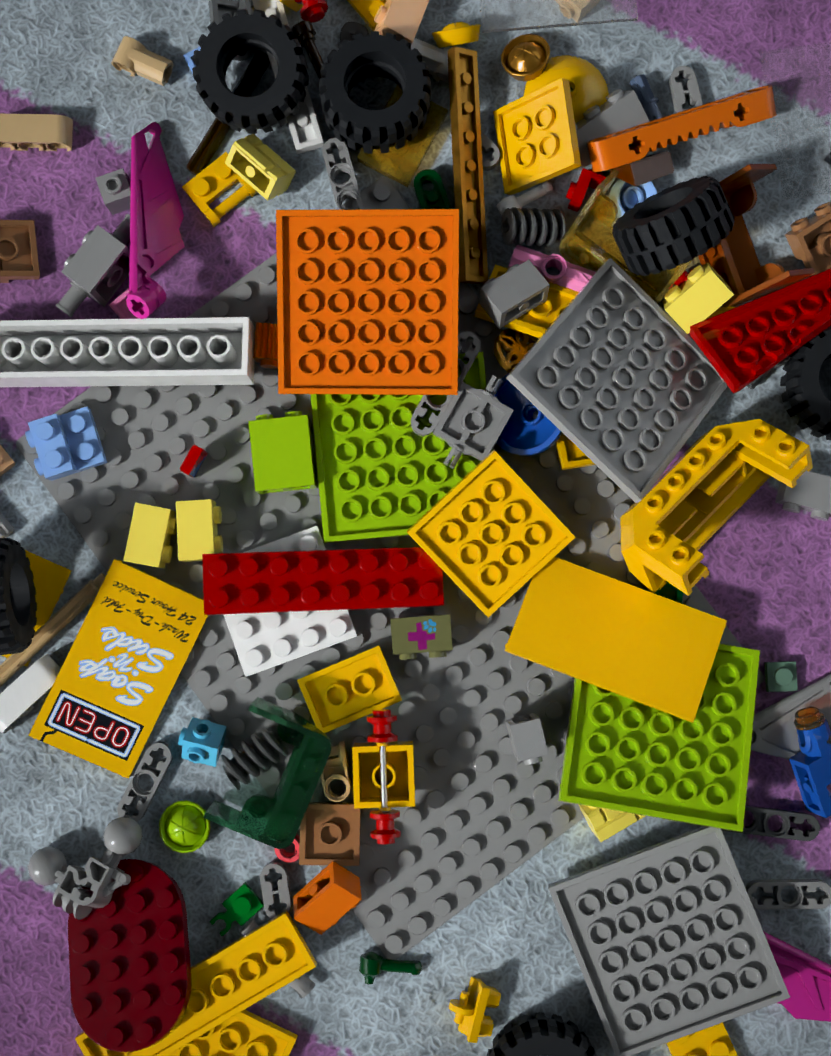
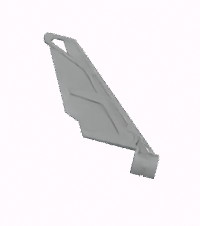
M831 674L754 714L751 750L789 760L790 757L801 751L795 727L800 720L809 716H818V718L827 719L831 726Z

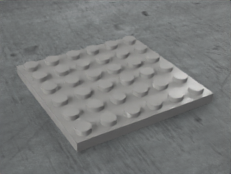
M611 258L599 268L506 377L511 384L635 503H638L651 490L728 387L695 341Z
M702 826L548 885L615 1056H632L790 998L723 832L719 828Z

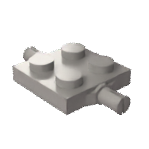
M492 375L485 390L475 389L461 382L458 387V395L453 396L441 417L433 435L447 442L452 448L443 462L448 466L454 456L449 466L450 468H455L462 454L471 455L480 461L488 456L514 410L502 404L495 397L503 383V380L500 378L492 388L497 379L496 376Z

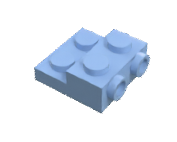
M88 406L62 415L53 414L28 422L30 430L25 432L26 439L31 448H36L38 458L34 459V465L40 476L44 475L45 479L57 480L107 463L91 409Z

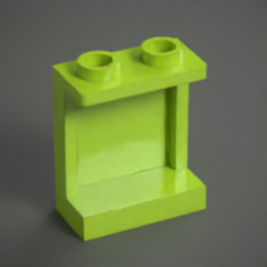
M302 411L286 412L285 417L273 418L272 414H263L256 416V420L248 421L255 491L258 494L317 488L308 415H302Z

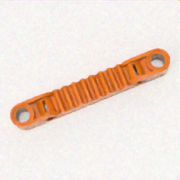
M768 85L747 90L592 139L587 142L593 172H601L629 164L644 158L649 151L654 152L657 148L676 145L678 141H688V138H698V135H707L709 131H719V128L744 127L772 118L777 115L773 87Z

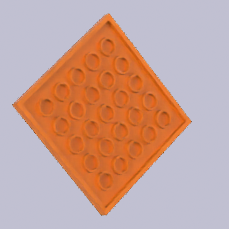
M459 209L276 210L278 394L458 395Z

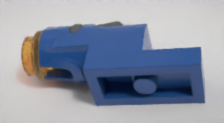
M806 707L795 713L796 719L794 720L801 751L790 757L789 760L806 810L827 818L831 816V793L827 789V786L831 784V726L817 707Z

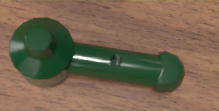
M368 952L360 956L359 972L364 976L365 984H373L375 977L380 975L381 971L419 975L422 971V964L417 960L383 959L382 956L374 952Z

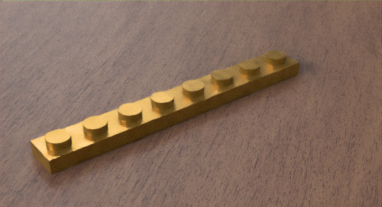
M454 46L447 50L455 209H459V283L484 284L488 281L477 51Z

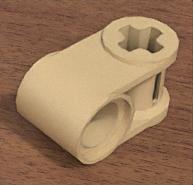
M340 741L339 745L322 749L320 746L315 747L316 763L321 775L325 796L333 802L345 800L352 789L345 742ZM338 755V757L326 759V757ZM332 780H342L346 785V791L341 795L334 794L330 788Z

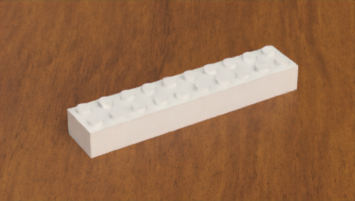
M249 317L0 320V387L254 385L255 359L253 356L256 328Z

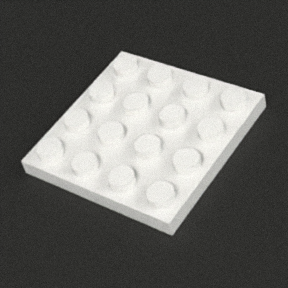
M314 526L243 553L326 550L319 527ZM348 610L224 615L245 677L357 637Z

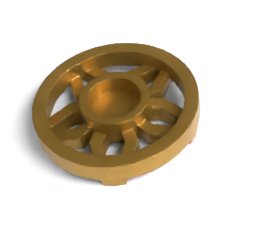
M510 328L499 334L494 342L495 357L499 364L510 373L538 340L534 336ZM501 347L507 352L506 358L501 351Z

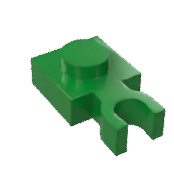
M245 882L223 901L222 905L227 911L215 915L210 920V923L213 925L218 919L224 920L226 928L219 933L221 936H224L230 930L233 921L236 920L240 926L244 925L264 907V903Z

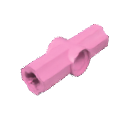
M516 245L508 266L509 269L515 264L520 265L530 260L547 282L578 292L596 273L566 262L558 254L546 255L521 245ZM548 267H556L560 274L552 276L546 272V269Z

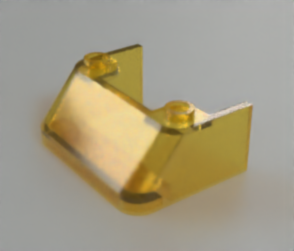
M614 169L597 186L560 242L559 250L562 257L569 263L597 272L611 258L659 304L692 260L685 264L682 263L676 268L667 269L657 274L651 273L647 276L636 275L628 270L612 234L613 227L611 225L617 218L618 209L616 204L605 195L620 173Z

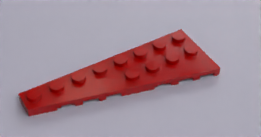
M831 269L690 326L689 335L733 394L746 387L831 326Z

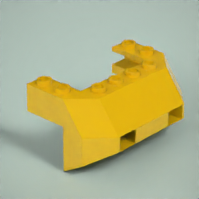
M761 419L713 427L702 435L657 480L651 490L638 503H634L620 517L621 552L629 571L652 593H655L669 582L689 596L693 592L692 588L702 577L706 579L709 575L708 568L700 563L704 555L698 550L771 476L794 488L797 485L796 480L806 470L809 472L813 468L809 445Z

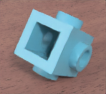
M192 717L188 728L183 727L179 736L178 745L182 746L181 758L193 763H202L216 767L225 743L227 726Z

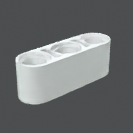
M49 654L42 656L0 694V732L2 734L8 732L12 728L11 725L17 719L21 720L34 708L33 704L40 698L43 700L48 696L61 669Z

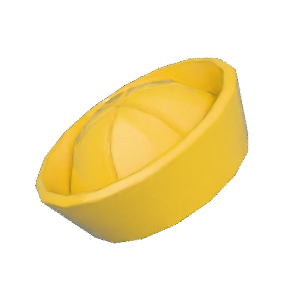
M454 22L446 25L442 31L432 32V36L438 48L476 42L479 40L481 25Z

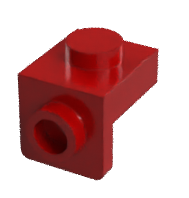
M583 168L577 183L571 181L565 197L570 199L567 209L578 212L588 187L604 192L609 178L605 177L602 172H593L592 169L587 170Z

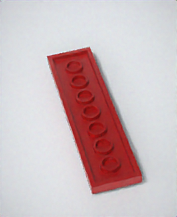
M421 547L202 554L204 615L444 606L443 570Z

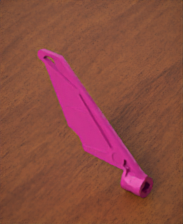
M152 122L131 137L129 292L126 294V302L130 312L140 319L148 318L166 301V293L163 287L149 276L185 247L179 230L184 213L160 141L162 130L157 122ZM147 132L153 134L149 147L145 138V133Z
M764 932L790 995V998L778 1003L782 1004L795 1019L831 1022V965Z

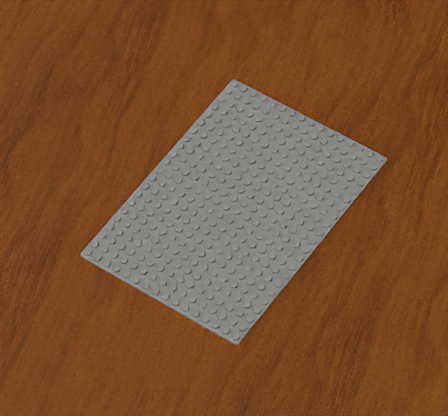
M387 177L379 178L360 192L365 209H411ZM352 198L343 204L342 207L351 209L356 206L357 200ZM277 253L187 318L249 317L255 328L257 322L277 324ZM459 283L458 335L469 331L478 336L480 340L479 352H483L486 386L492 375L497 377L492 386L493 388L499 378L502 379L509 373L499 364L494 354V342L503 330L499 329L495 323L475 317L479 298L467 283ZM472 340L460 341L459 344L462 345L460 354L466 353L468 350L474 351L475 348L472 347ZM501 347V351L506 358L507 352ZM256 361L254 385L91 386L54 414L62 415L87 406L91 409L107 459L106 464L51 481L45 479L44 475L40 476L34 465V459L38 458L35 447L31 448L29 446L26 435H23L16 441V446L107 572L114 559L121 560L123 563L204 599L203 561H178L177 531L175 535H171L169 546L173 547L172 558L169 564H165V569L123 561L135 503L176 511V501L205 499L216 501V506H220L222 512V522L217 524L218 535H222L223 553H243L314 526L319 527L323 538L311 394H278V368H263ZM538 410L534 411L533 419L538 417ZM302 411V415H308L310 419L311 447L317 488L258 494L255 491L248 421L256 420V416L263 414H272L273 418L285 417L286 412ZM556 442L547 450L530 456L512 454L495 443L493 450L503 458L576 537L555 557L649 591L629 571L621 552L620 517L634 503L597 465L561 470ZM195 444L208 452V455L195 478H192L180 471L179 468L192 445L194 446ZM410 535L324 543L326 550L420 547ZM443 571L444 606L348 610L357 637L247 677L244 675L224 615H208L180 672L215 722L227 726L226 737L240 753L243 751L242 741H245L250 746L253 744L252 734H255L260 739L263 737L261 727L266 728L270 732L274 731L282 740L289 755L284 756L278 752L280 761L274 763L269 759L270 769L264 770L259 766L260 776L256 778L296 834L300 836L301 802L354 803L352 746L354 743L367 742V736L373 734V724L367 722V716H364L319 735L297 680L380 645L402 698V701L383 708L390 709L391 715H397V721L391 723V733L398 735V741H413L415 807H391V809L400 810V817L394 819L395 829L401 831V837L395 838V843L386 845L377 844V839L370 838V832L376 829V820L370 818V811L379 810V808H361L360 865L342 867L360 877L362 900L351 910L387 959L397 960L584 818L578 804L558 801L575 678L505 652V644L508 643L531 579L488 618ZM696 585L692 588L693 592L689 596L683 593L682 604L719 617ZM450 614L453 650L447 651L446 657L429 658V652L417 653V659L400 660L399 654L393 655L390 619ZM726 626L720 644L742 647ZM759 668L757 686L764 681V675ZM534 713L540 718L549 755L542 756L543 761L525 765L524 761L518 762L513 754L505 720ZM340 741H344L348 753L352 789L345 800L333 802L325 796L314 748L320 746L321 749L339 745ZM338 755L326 757V759L335 758ZM334 779L331 781L330 788L334 794L341 795L346 791V785L342 780ZM319 865V866H320V867L322 868V870H323V869L326 868L328 865Z

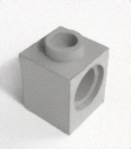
M123 168L96 177L104 204L112 215L130 209L131 180Z

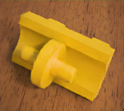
M471 977L468 991H461L459 1000H450L448 1006L451 1011L456 1013L454 1022L459 1024V1032L465 1034L467 1041L477 1043L478 1037L491 1036L494 1026L493 1020L490 1016L484 1015L486 1007L497 1008L501 998V993L496 988L486 985L481 979Z

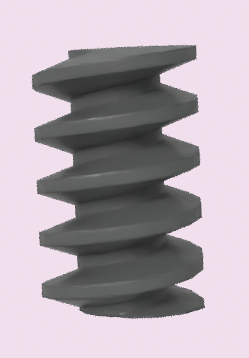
M512 207L511 209H505L501 220L502 239L505 245H511L513 242L515 245H522L524 242L527 246H531L533 243L537 246H542L544 243L546 246H552L556 240L560 241L564 237L566 230L564 213L559 209L551 210L544 208L541 210L538 208L520 209Z
M261 727L263 736L261 739L252 734L253 744L251 746L242 741L243 751L241 753L232 748L233 758L231 760L225 755L221 756L222 767L237 790L241 788L240 781L244 784L250 783L249 774L254 777L260 776L259 766L264 770L270 769L269 759L274 763H278L280 761L278 752L284 756L289 755L284 743L274 731L270 732L266 728Z

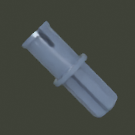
M642 74L631 79V88L635 91L649 121L662 118L657 105L659 99L654 97L646 76Z

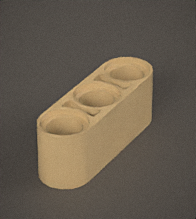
M0 113V147L16 151H28V148H39V151H57V148L67 149V151L72 150L73 120L71 118L57 114Z

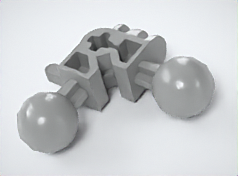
M119 817L112 820L105 828L103 835L107 848L102 858L90 857L85 868L68 866L66 856L58 848L44 847L39 849L30 858L28 864L29 876L37 884L43 886L59 883L53 895V905L56 907L62 906L63 911L68 914L73 913L76 919L81 920L92 911L93 907L103 908L108 905L115 889L122 885H128L131 882V876L124 873L117 866L123 855L135 852L140 846L143 837L141 827L133 818Z

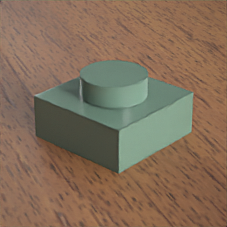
M796 661L764 662L766 692L798 691Z

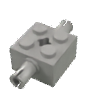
M129 214L125 215V218L112 234L97 225L94 230L89 231L84 236L79 250L71 254L65 261L64 269L61 272L71 281L70 284L72 286L55 306L68 316H73L86 297H91L105 307L129 276L130 250L126 246L130 241Z

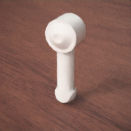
M545 181L518 197H515V195L504 197L496 207L501 216L507 208L516 207L522 209L523 206L544 195L550 194L553 191L552 184Z

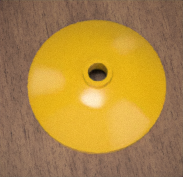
M570 55L550 58L545 71L534 80L527 81L524 90L525 96L560 78L569 80V85L573 88L571 99L575 123L584 118L583 113L595 105L600 107L607 102L606 97L609 95L606 81L600 71L587 60Z

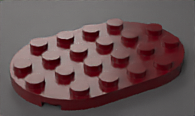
M123 859L120 860L117 867L131 876V882L128 885H122L115 889L108 905L103 908L93 907L92 911L85 918L78 920L74 917L73 913L69 914L70 991L75 1017L82 1030L91 1040L112 1051L133 1052L151 1047L171 1033L170 1031L186 1011L191 994L192 980L187 911L181 889L177 882L162 870L160 866L143 860Z

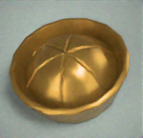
M520 35L512 39L504 47L501 54V64L505 71L516 80H534L547 67L550 57V46L539 35Z

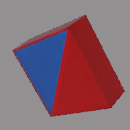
M195 444L194 446L192 445L179 468L180 471L195 478L208 452Z

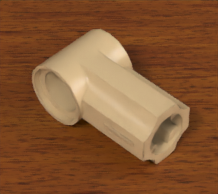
M128 36L122 38L111 62L113 67L119 71L123 69L130 72L132 77L137 74L162 86L168 82L174 66L172 60L147 50L139 41Z

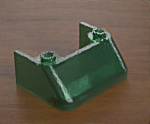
M257 697L250 705L248 711L277 722L279 737L284 742L295 746L273 799L260 794L253 795L247 799L242 811L214 800L203 818L273 848L283 849L294 841L331 753L332 743L325 733L301 715Z

